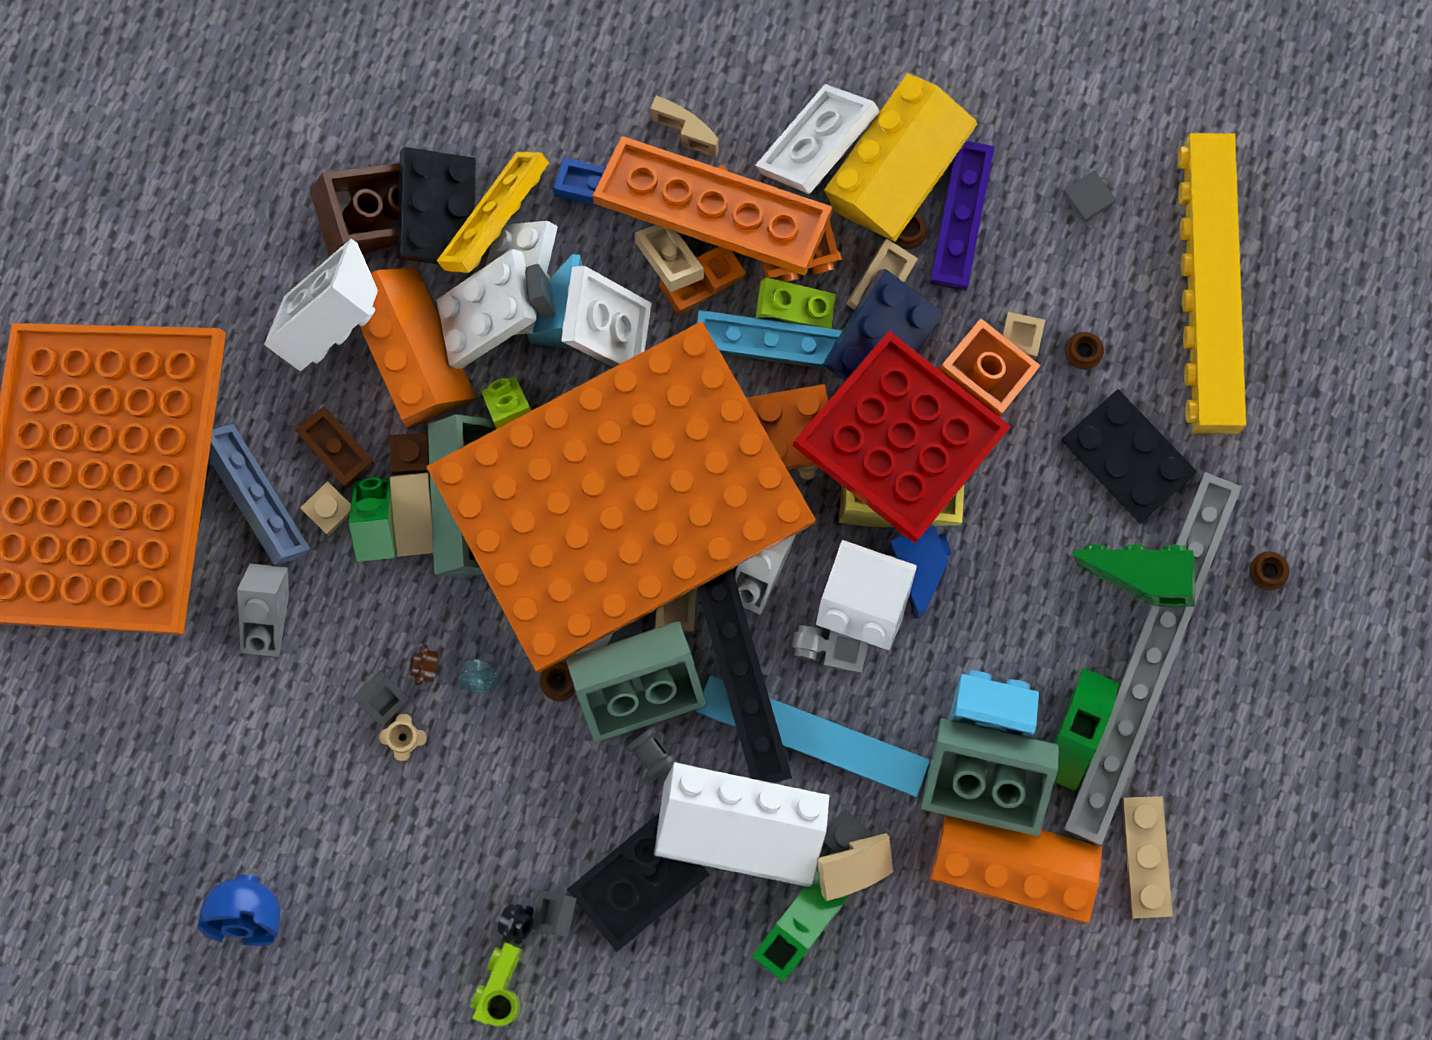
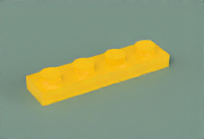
M542 152L515 153L437 259V262L444 271L470 273L479 265L485 251L500 236L501 229L512 214L518 211L522 200L530 189L539 182L541 174L549 165Z

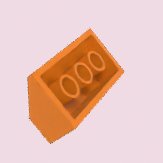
M417 267L376 270L372 272V278L378 289L372 305L375 307V312L364 326H360V329L408 430L476 400L477 397L464 369L449 367L440 317Z
M945 815L928 881L1079 924H1087L1090 922L1099 885L1102 847L1044 830L1040 831L1039 836Z

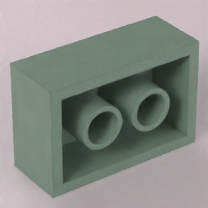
M680 621L566 658L574 688L594 743L707 706Z
M941 718L924 785L921 809L1039 836L1058 770L1059 745Z

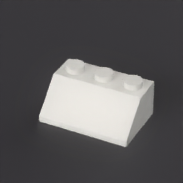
M353 239L346 242L284 296L264 343L266 347L299 371H302L311 362L319 363L334 343L337 345L342 344L357 324L364 326L375 312V307L372 305L378 289L360 248Z

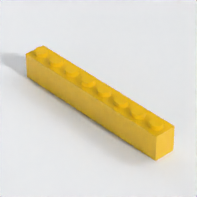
M1190 133L1184 146L1179 147L1177 154L1178 169H1184L1185 182H1180L1178 192L1179 204L1185 205L1186 218H1181L1180 239L1187 240V253H1183L1181 257V275L1188 276V290H1183L1182 310L1183 312H1189V326H1185L1183 331L1184 349H1190L1191 362L1185 364L1184 381L1186 386H1191L1192 400H1187L1185 416L1187 423H1193V434H1239L1246 426L1235 133Z

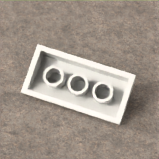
M674 762L663 786L654 855L810 887L817 867V858L820 856L826 834L829 795Z

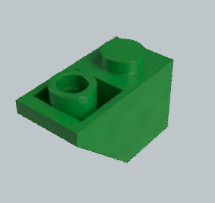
M370 477L354 482L349 527L357 562L390 559L396 556L390 478Z

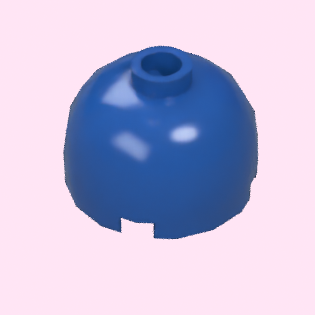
M238 875L236 879L226 880L216 885L206 895L200 910L198 930L203 935L219 942H223L224 935L247 938L241 945H270L274 942L275 937L277 938L280 926L281 908L278 898L267 886L261 884L257 877Z

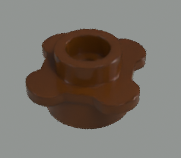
M423 645V647H420L419 653L413 652L411 656L409 674L416 676L415 685H420L423 681L433 682L435 679L438 652L428 650V645Z

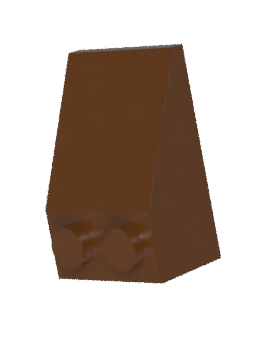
M399 163L324 172L317 179L310 190V194L329 257L350 239H353L358 244L362 255L397 244Z

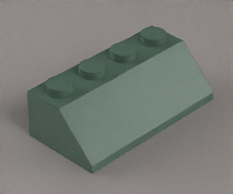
M455 414L428 424L429 465L496 430L493 420ZM430 475L434 575L451 577L484 576Z

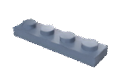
M231 424L214 428L209 459L274 566L304 556L310 550V547L235 425Z

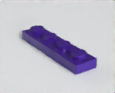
M966 141L954 157L930 284L967 291L995 146Z

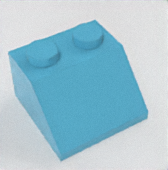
M969 670L968 675H960L949 720L1030 738L1035 733L1039 692L1030 690L1029 683L1014 679H1007V684L991 681V674L976 670Z

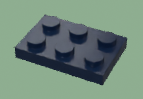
M887 269L879 270L822 365L846 381L888 331H891L919 353L943 311Z

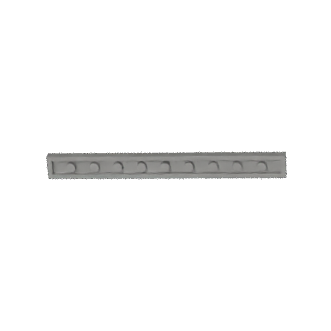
M1206 472L1202 475L1175 544L1185 546L1187 550H1193L1196 560L1195 605L1242 487ZM1151 604L1118 688L1110 719L1097 751L1084 774L1062 831L1098 846L1102 845L1194 607L1154 606Z

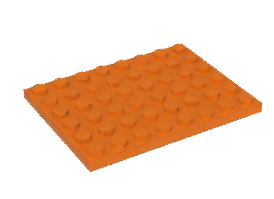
M703 321L426 466L537 674L816 523L814 515Z
M11 324L0 392V625L184 635L226 339L225 331L220 328Z

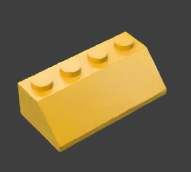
M907 73L824 189L831 206H833V210L841 216L895 242L978 125L977 121L940 87Z

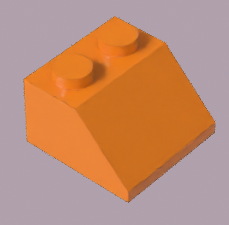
M980 319L944 361L939 370L1000 417L1041 365L983 319Z

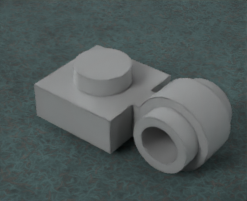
M799 625L798 632H794L791 648L794 649V657L816 661L817 654L825 653L823 667L862 674L867 642L830 630L828 640L821 637V629Z

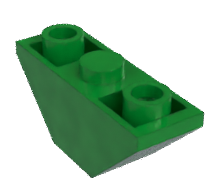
M1082 668L1052 740L1053 744L1059 745L1058 770L1054 781L1055 784L1071 791H1076L1097 751L1110 719L1120 683Z

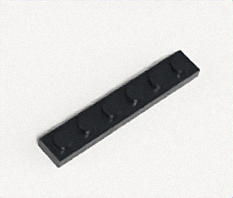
M730 569L697 587L750 777L751 779L764 782L778 783L792 779L733 569Z

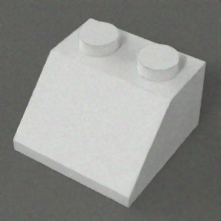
M842 540L821 599L816 625L890 651L903 620L917 565Z

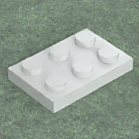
M824 84L755 166L762 175L810 194L880 111L874 101Z
M549 221L504 225L500 236L491 243L486 266L510 249H515L523 252L526 267L539 263L546 275L558 226ZM535 322L514 335L532 334Z
M510 249L437 299L449 367L462 369L537 320L534 306L529 300L525 276L526 265L522 251Z
M586 266L572 267L561 342L614 368L645 351L651 302Z

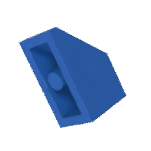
M934 525L930 526L915 544L906 536L891 540L888 547L892 557L917 565L908 598L916 619L924 615L948 563L947 556L951 555L944 533L938 535Z

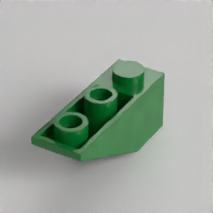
M1091 544L1084 546V550H1073V556L1079 567L1154 606L1195 607L1196 560L1193 550H1187L1185 546L1166 545L1163 547V550H1147L1142 545H1126L1123 547V550H1107L1106 546Z
M819 871L814 874L812 885L804 887L752 955V958L784 982L850 894L826 901L821 894Z

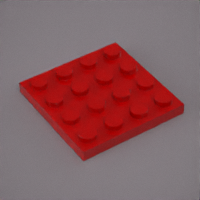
M888 331L799 434L792 446L915 544L1011 426L891 331Z

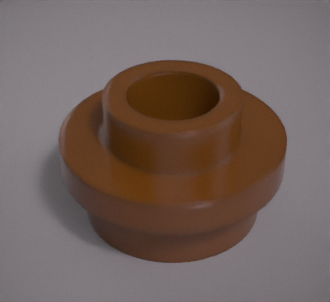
M1076 333L1066 344V358L1075 368L1082 370L1092 369L1103 358V343L1093 333ZM1082 345L1088 346L1091 350V355L1089 357L1080 356L1077 351L1078 347Z
M1271 551L1263 552L1252 560L1249 568L1250 577L1259 588L1276 590L1288 580L1289 565L1280 554ZM1264 565L1274 567L1276 573L1273 578H1268L1263 574L1262 568Z
M558 662L541 673L540 687L543 693L551 700L565 701L576 693L567 663ZM557 675H564L567 678L566 686L561 689L555 688L552 684L553 678Z

